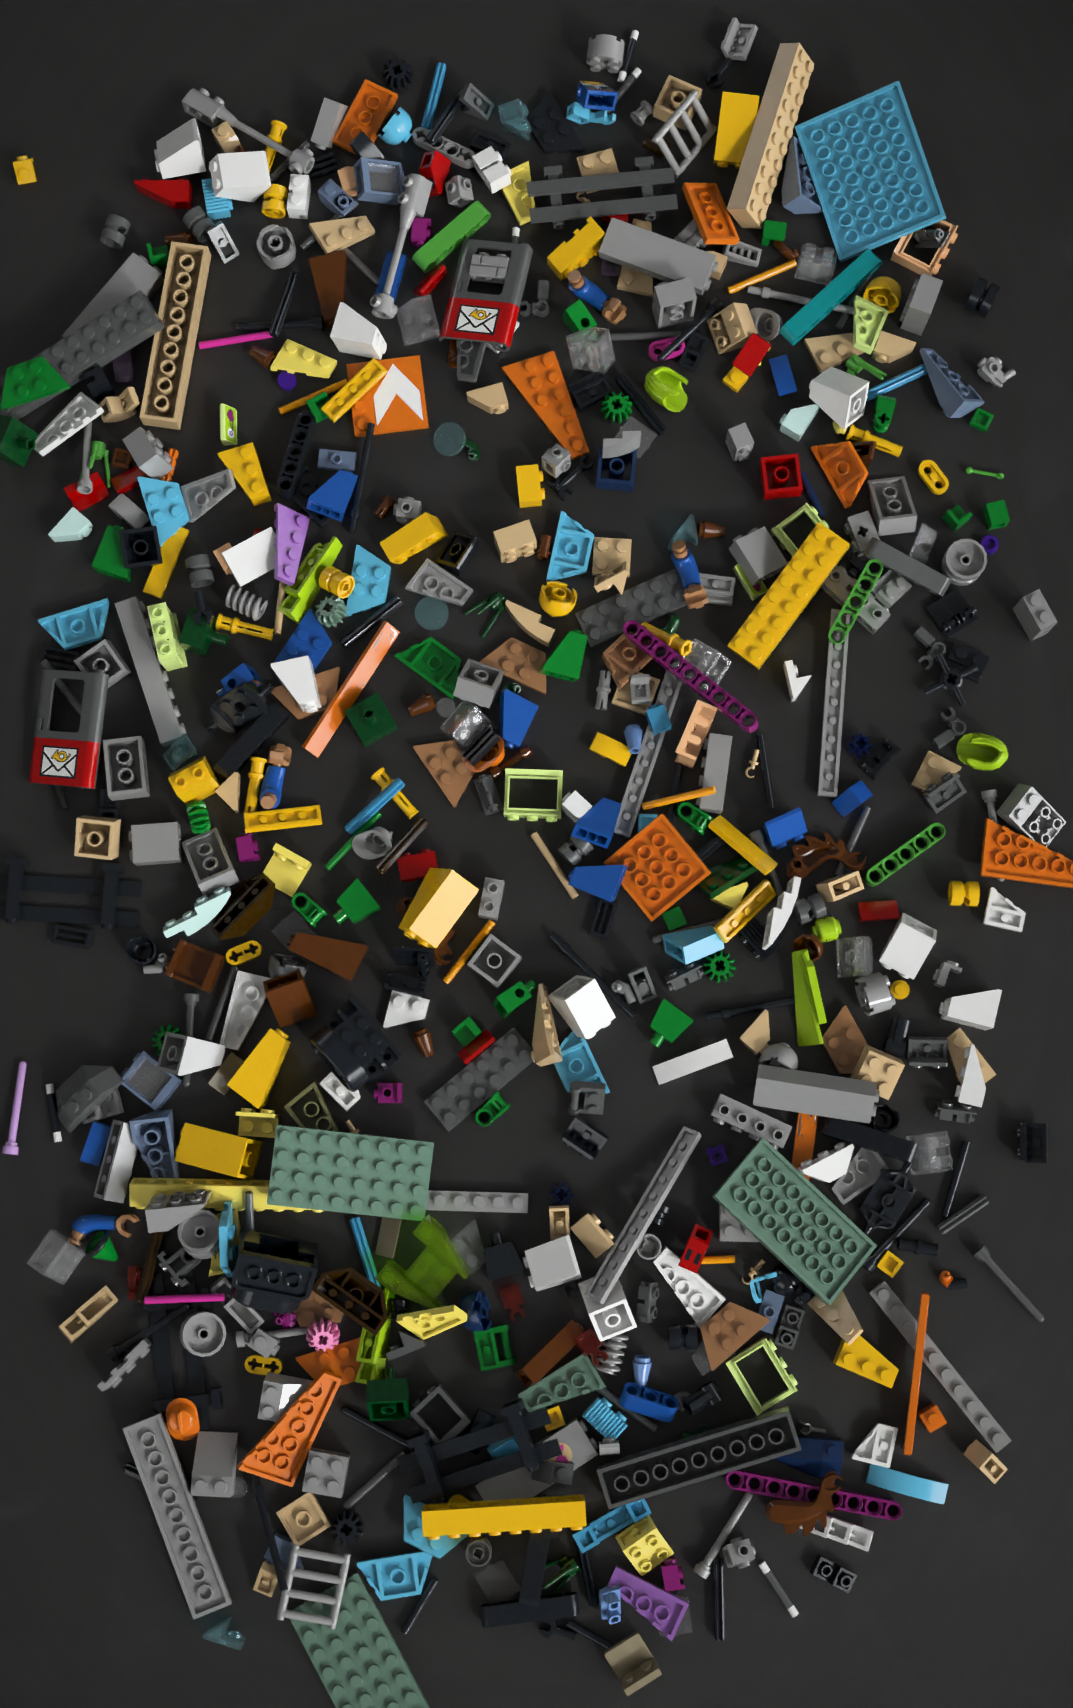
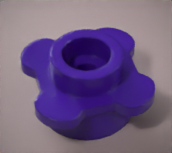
M719 1144L715 1148L709 1147L706 1153L710 1157V1165L716 1166L718 1163H726L728 1161L724 1145Z

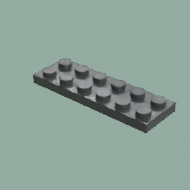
M675 568L624 591L622 595L619 593L575 613V617L583 634L588 636L587 642L591 649L624 633L623 626L629 620H634L641 625L643 622H651L687 604L683 595L684 589Z
M513 1027L427 1098L424 1103L449 1132L533 1062L531 1057L533 1049Z

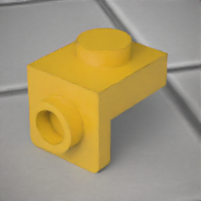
M27 155L16 157L17 161L13 162L18 185L36 182L33 158H28Z

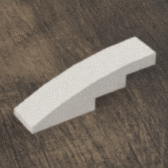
M794 876L788 881L786 892H783L777 899L776 908L774 907L767 914L762 949L766 950L773 944L789 919L798 896L801 883L800 877Z
M727 1039L655 1065L652 1068L660 1085L733 1058Z
M827 1515L826 1527H822L818 1519L811 1533L868 1552L874 1531Z

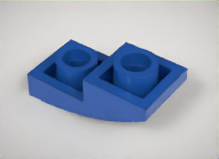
M787 354L769 359L778 395L782 396L797 391Z
M93 1121L80 1161L99 1167L109 1138L110 1125Z

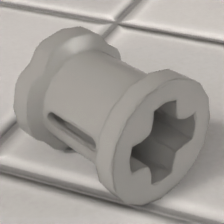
M644 100L640 103V107L633 111L630 116L637 125L642 126L644 120L653 114L654 108Z

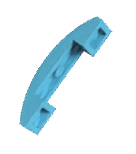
M870 1464L866 1483L939 1504H944L949 1485Z

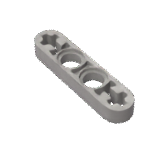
M418 127L413 130L412 137L415 145L429 152L436 150L460 167L470 169L474 166L472 156L475 153L472 150L443 136H440L438 139L441 145L433 147L426 142V137L430 130L424 127ZM449 149H455L457 151L455 154L447 153Z

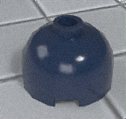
M475 1291L464 1296L458 1307L467 1313L468 1317L467 1321L462 1323V1325L467 1330L474 1332L489 1330L492 1320H488V1311L492 1310L487 1295L485 1293L481 1294V1291Z

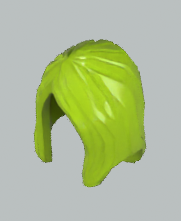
M665 366L653 368L646 374L644 387L648 395L658 404L672 412H680L687 404L688 397L681 385V382L687 385L688 380Z
M969 733L963 735L957 743L956 753L958 759L974 769L994 770L1000 768L1008 759L1006 745L998 738L990 735Z

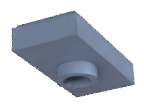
M319 449L317 467L318 469L355 472L357 453Z
M765 1289L758 1314L769 1318L770 1322L760 1330L773 1334L785 1296Z

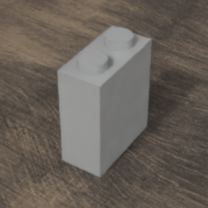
M765 526L760 529L756 527L747 533L748 535L737 536L729 547L730 552L752 586L782 572L788 564Z
M1040 589L1022 597L1013 608L1030 642L1047 634L1057 623Z
M178 822L131 825V831H129L128 835L129 841L132 842V850L129 851V856L133 864L141 866L182 862L181 826Z

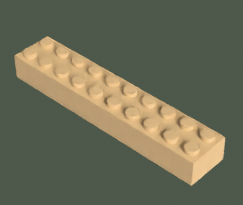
M780 43L727 206L729 213L742 228H762L774 188L777 185L779 172L782 169L784 156L787 153V147L793 135V128L798 119L800 107L803 104V97L814 69V63L800 43Z
M171 241L158 316L165 328L154 334L140 411V419L143 425L176 430L181 428L211 261V253L208 246Z

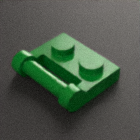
M508 1324L491 1327L486 1331H473L481 1371L516 1364L515 1357L513 1358ZM499 1332L505 1360L501 1361L499 1360L494 1333Z

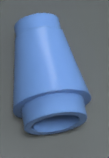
M636 724L628 725L624 731L631 754L639 753L641 748L643 731Z
M635 1355L634 1360H632L634 1380L636 1384L645 1386L647 1385L652 1361H650V1356Z

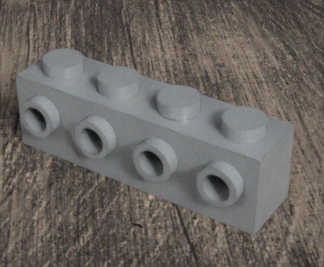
M836 565L821 588L843 607L857 580L849 577L847 571L842 566L838 567ZM871 593L856 620L873 635L888 620L891 614L889 609L883 604H879ZM854 597L850 600V604L853 607H858L861 605V600Z
M710 733L708 738L704 739L703 749L707 751L706 757L702 756L701 768H704V773L699 776L698 786L702 788L715 786L716 793L696 798V805H699V810L703 812L721 814L723 811L733 736Z
M719 1094L710 1116L714 1117V1122L724 1125V1123L732 1125L731 1129L740 1134L742 1131L749 1133L748 1137L755 1141L764 1138L776 1150L778 1147H784L792 1129V1126L723 1094Z
M113 1119L93 1197L124 1203L138 1148L132 1140L130 1123Z

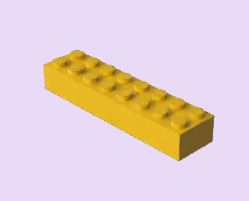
M818 522L727 645L728 648L759 670L848 551L850 544Z
M584 1494L424 1504L421 1511L423 1537H428L429 1540L440 1539V1536L448 1535V1538H459L460 1534L478 1537L481 1536V1533L497 1536L505 1531H509V1534H521V1530H530V1533H540L542 1529L558 1532L562 1531V1528L570 1527V1530H582L583 1526H587Z

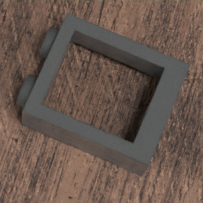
M433 1384L425 1392L427 1396L422 1401L417 1399L410 1406L412 1410L409 1414L424 1431L429 1429L431 1438L436 1444L455 1438L472 1421L441 1384L437 1387ZM438 1393L461 1418L441 1438L418 1414Z

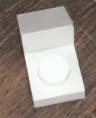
M793 660L784 662L783 668L790 699L793 702L797 699L811 675L796 678L798 676L797 665H793Z

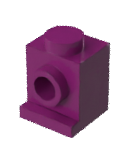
M414 218L411 230L412 246L420 249L427 243V240L431 239V219Z
M252 833L240 834L241 837L236 838L239 861L245 863L261 860L260 855L256 854V851H259L258 842L254 840Z
M378 1083V1088H374V1099H378V1103H402V1083ZM387 1089L391 1091L389 1097L384 1095V1091Z
M668 1558L664 1560V1563H660L665 1592L685 1589L684 1581H680V1579H683L682 1567L677 1566L676 1558Z

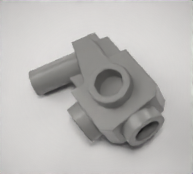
M983 357L977 364L979 367L977 374L995 387H1003V383L1016 375L1013 368L1005 373L1000 369L1003 367L1002 361L998 357H989L988 359Z

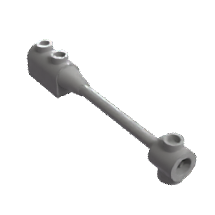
M193 88L183 98L182 105L184 111L208 126L215 128L219 122L228 121L230 126L236 127L288 157V168L293 174H308L312 170L315 159L310 149L290 151L237 120L225 108L224 101L218 96L214 99L210 98V94L206 89L201 88L198 91Z
M409 174L402 181L405 191L398 196L397 200L401 206L399 209L400 231L383 293L374 295L370 300V305L373 307L372 314L378 318L392 319L398 310V307L393 304L394 298L390 293L406 233L414 218L424 217L433 184L419 174Z

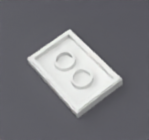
M272 527L221 553L240 587L274 569V555H276L274 538H276V534Z

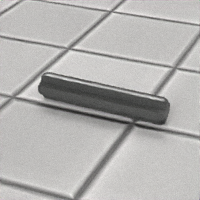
M980 1195L938 1224L937 1229L941 1234L947 1233L988 1205L989 1200L985 1195Z

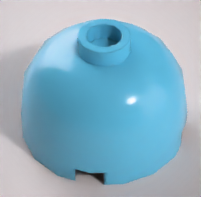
M401 107L398 109L400 114L395 113L382 129L384 134L379 133L378 135L382 141L389 145H398L402 141L406 143L412 135L410 133L412 120L409 114Z

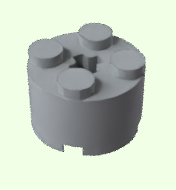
M607 34L596 35V39L590 37L586 60L590 70L600 72L601 69H606L610 73H618L623 65L625 42L622 39L619 42L616 40V36Z
M272 224L261 230L257 240V248L262 261L271 269L284 268L295 260L296 247L293 236L287 228Z
M880 972L855 980L858 983V986H855L856 995L860 1006L867 1009L864 1012L867 1016L889 1010L896 1004L893 994H890L888 988L890 981L887 975L883 976Z

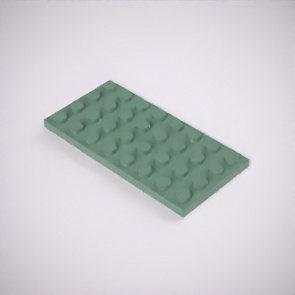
M277 1124L267 1204L425 1221L434 1142Z
M764 1138L759 1139L712 1196L827 1306L832 1304L877 1246Z
M359 1572L346 1578L335 1629L328 1628V1625L290 1619L336 1708H430ZM337 1584L319 1594L334 1596ZM307 1600L292 1610L330 1617L332 1605Z

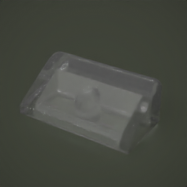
M922 523L908 556L925 564L938 533Z

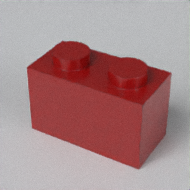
M423 849L419 851L420 854L412 855L411 852L401 854V857L397 859L401 882L405 883L424 879L430 868H438L435 851Z

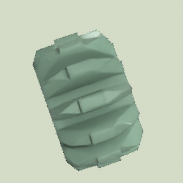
M326 595L325 600H320L321 604L315 606L317 609L315 615L318 621L326 627L330 628L332 625L337 627V623H343L342 618L347 617L345 613L348 610L347 606L341 598L334 595L330 598Z

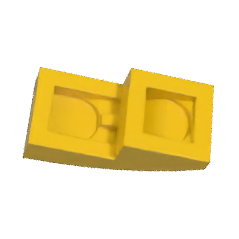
M599 732L596 733L589 747V750L623 767H626L631 756L628 746Z

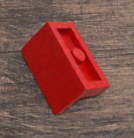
M98 472L89 475V479L93 483V490L90 494L79 493L77 491V482L64 488L74 508L79 512L110 497Z

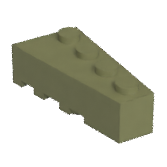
M313 1082L284 1106L300 1127L339 1131L316 1082Z

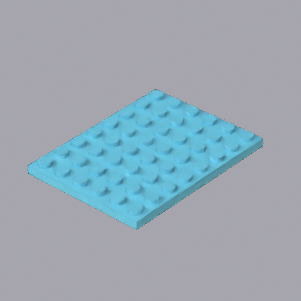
M899 80L794 126L840 262L858 256L867 249H875L946 219Z

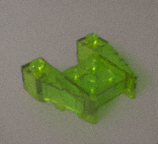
M428 1214L413 1231V1234L427 1246L407 1271L391 1259L377 1274L375 1279L390 1292L433 1309L444 1306L436 1297L456 1273L467 1279L471 1272L464 1260L461 1259L444 1227Z

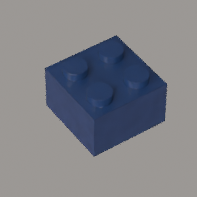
M600 445L596 489L633 492L637 449L622 456L602 458L603 446Z

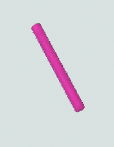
M262 331L198 343L200 349L273 337L270 336L269 331Z
M225 1293L144 1297L145 1304L225 1301Z

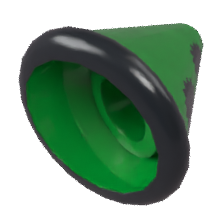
M108 1230L98 1232L91 1239L85 1249V1257L113 1262L118 1260V1254Z

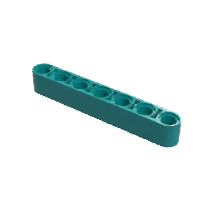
M867 249L787 321L779 333L792 346L795 345L880 267L882 261L870 249Z

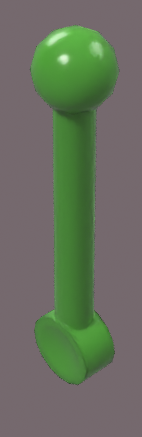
M970 466L965 468L967 474L976 473L1004 479L1003 473L976 470Z

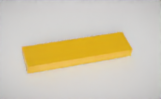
M373 358L321 407V411L335 423L387 373V370Z
M181 527L160 548L163 564L152 567L143 589L145 594L162 599L188 536V529Z
M320 805L243 813L246 833L322 825Z
M721 815L709 823L708 827L765 876L777 866V862Z
M764 879L713 927L722 943H727L777 895L769 880Z

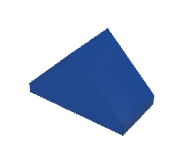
M860 780L831 804L841 817L844 818L873 796V794L863 781Z

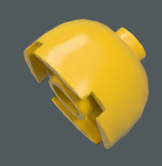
M880 276L873 279L867 285L863 298L889 310V313H893L899 306L902 292L897 281L887 276Z
M549 581L545 586L542 585L539 595L541 608L552 617L567 615L573 610L577 601L578 594L574 588L571 591L567 588L568 584L559 581Z

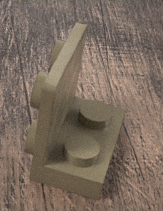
M638 1632L633 1633L604 1652L605 1658L619 1678L627 1696L662 1675L655 1658Z

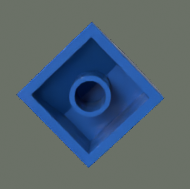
M800 807L765 822L761 828L764 831V837L770 849L776 848V850L787 846L786 842L790 840L796 842L803 839L804 834L807 832Z

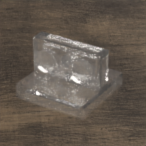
M870 936L836 940L837 978L864 977L873 974V951Z

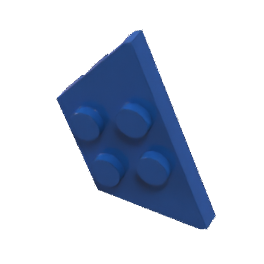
M309 608L274 663L308 655L313 664L314 671L316 670L333 643L311 608Z

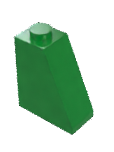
M108 525L91 566L96 572L130 583L131 569H125L119 537V531L125 530V528L119 525L114 527Z
M572 630L566 633L539 668L538 673L571 682L577 681L580 676L588 636L584 635L580 630Z

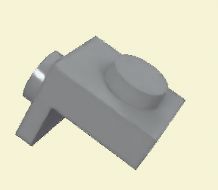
M638 673L631 675L629 683L631 704H650L649 674Z
M949 960L947 963H941L940 968L936 969L933 975V980H935L934 986L944 987L949 971L957 974L961 973L962 968L958 967L959 964Z
M258 1328L247 1346L265 1358H269L271 1355L275 1356L281 1347L278 1345L281 1340Z

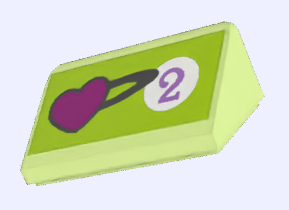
M222 403L220 404L221 442L224 446L237 445V411L235 408Z
M739 564L733 567V571L752 601L768 591L763 581L752 586Z

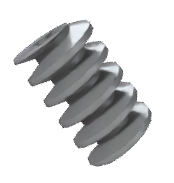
M233 584L226 596V607H232L234 611L239 610L240 614H245L248 618L252 617L254 621L259 620L266 611L268 601L266 600L261 604V597L255 601V594H252L249 598V591L241 594L242 588L240 587L235 591L236 585Z
M619 1334L607 1339L608 1342H602L601 1344L606 1347V1350H599L604 1357L597 1358L602 1364L595 1366V1368L599 1371L616 1375L614 1372L620 1371L616 1364L622 1363L618 1356H624L625 1354L620 1348H626L627 1346L622 1341L628 1340L629 1337Z

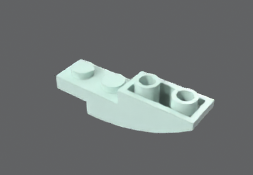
M220 887L214 891V894L208 897L207 895L201 896L194 903L196 911H188L182 915V918L166 922L163 927L165 937L169 938L183 930L187 936H190L207 925L228 901L231 895L230 887Z

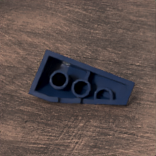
M797 1435L802 1450L774 1459L819 1479H823V1476L832 1470L840 1475L843 1463L844 1442L839 1438Z

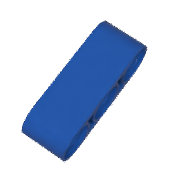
M387 251L375 295L383 293L393 251ZM405 254L400 256L390 293L394 298V303L406 264L407 255Z
M632 1382L624 1385L619 1398V1404L623 1408L663 1422L673 1421L679 1407V1401L676 1397Z

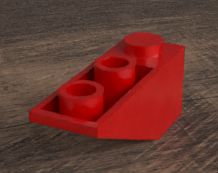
M163 178L158 180H134L138 192L173 209H192V186L189 180L184 178L176 180Z

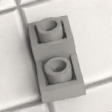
M122 493L108 505L132 529L142 528L150 520L134 502Z
M613 1437L603 1438V1442H599V1456L620 1455L619 1440L615 1441Z

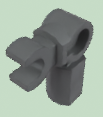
M537 281L536 300L538 302L529 304L527 301H521L520 306L527 307V309L520 311V316L527 317L530 314L542 318L548 316L550 312L547 303L549 301V281Z
M921 626L913 636L926 648H930L927 651L928 655L922 656L918 660L919 664L923 660L928 662V666L925 668L927 671L932 667L933 660L937 661L935 655L946 652V646L942 642H936V638Z
M952 707L948 709L951 716L947 717L943 712L940 714L941 720L948 723L950 730L946 729L931 739L932 744L937 750L955 740L954 737H962L967 729L966 724L955 717V710Z

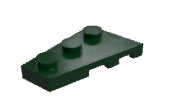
M742 856L708 868L711 874L696 887L710 899H713L757 871V868Z

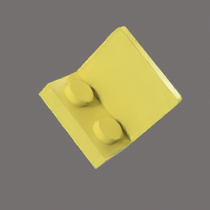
M275 843L272 849L274 854L263 873L275 883L276 889L293 897L312 864L301 856Z
M241 1108V1112L236 1111L235 1115L240 1116L238 1136L275 1138L276 1127L279 1124L280 1115L275 1114V1110L261 1109L260 1113H255L256 1109Z
M649 1515L615 1536L622 1551L641 1576L674 1554Z

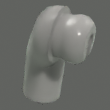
M160 953L154 964L143 965L144 974L163 972L169 960L167 954Z
M621 980L612 983V990L623 994L627 1004L636 1002L630 984Z

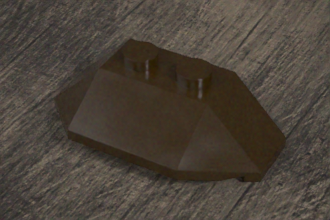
M264 873L243 881L230 895L221 911L213 918V924H211L209 929L220 940L245 935L272 908L275 883Z
M352 1267L322 1273L312 1288L313 1292L375 1336L388 1319L384 1290Z

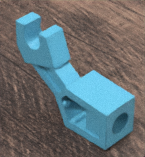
M573 102L567 107L566 119L580 125L589 122L610 125L616 121V114L607 115V110L594 113L590 109L583 108L579 103Z

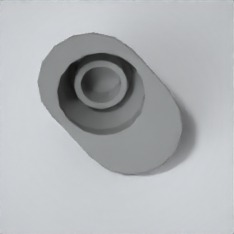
M763 308L749 310L757 333L766 341L772 340L780 334L779 331L783 326L780 315L772 310Z
M375 827L356 835L352 840L354 852L367 860L385 856L392 848L393 831H388L383 827Z

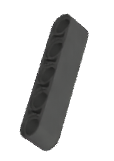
M874 537L871 538L863 553L867 558L880 560L887 569L940 597L944 596L952 581L947 576Z

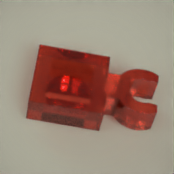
M139 1265L128 1266V1300L136 1299L142 1275V1269H139Z
M519 1284L500 1289L505 1309L511 1308L512 1310L510 1313L511 1320L515 1321L514 1314L516 1312H520L522 1318H525L524 1310L519 1307V1305L524 1304Z
M591 1328L574 1340L585 1357L589 1354L592 1356L594 1366L597 1367L600 1364L597 1361V1356H601L604 1361L608 1359L607 1354L599 1350L602 1343Z

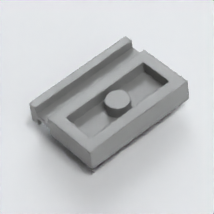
M889 570L877 581L872 592L875 594L874 597L889 609L912 585L899 574Z
M699 573L701 585L704 586L709 600L708 603L732 606L735 578Z

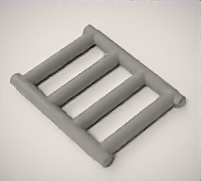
M692 90L652 139L655 144H658L669 165L673 168L674 178H678L717 131V127L712 125L700 104L696 90ZM691 103L707 130L702 138L685 111ZM679 117H681L696 144L691 151L687 148L674 125ZM668 130L684 156L683 161L679 165L663 139Z
M293 1544L285 1575L288 1590L281 1593L276 1619L284 1620V1618L328 1625V1628L335 1629L351 1554H332L299 1548L300 1545ZM301 1556L340 1563L339 1576L295 1568L297 1558ZM293 1577L337 1584L335 1595L329 1596L291 1589ZM291 1597L331 1604L330 1617L287 1610L288 1599Z

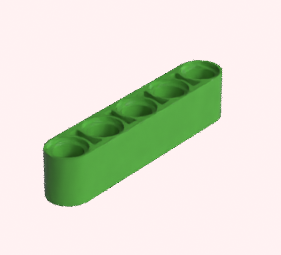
M475 201L413 255L412 260L424 273H428L459 247L463 240L468 239L490 219L491 213L479 201Z
M869 560L829 631L828 638L832 644L840 645L845 641L882 574L883 564L880 560ZM871 564H878L880 567L879 572L871 573L869 571ZM862 581L870 582L871 586L868 590L860 588L859 585ZM857 597L861 600V605L853 607L850 604V600ZM844 614H849L852 617V621L849 624L841 622V617ZM840 631L843 635L842 639L834 641L831 637L832 633Z
M940 823L931 824L870 868L864 875L865 883L868 886L874 887L883 882L941 840L946 833L945 827ZM932 828L939 830V837H934L931 834ZM917 839L924 842V848L917 847ZM901 850H905L908 852V859H903L901 857ZM886 861L893 863V870L886 869ZM871 872L876 873L878 881H872L869 874Z

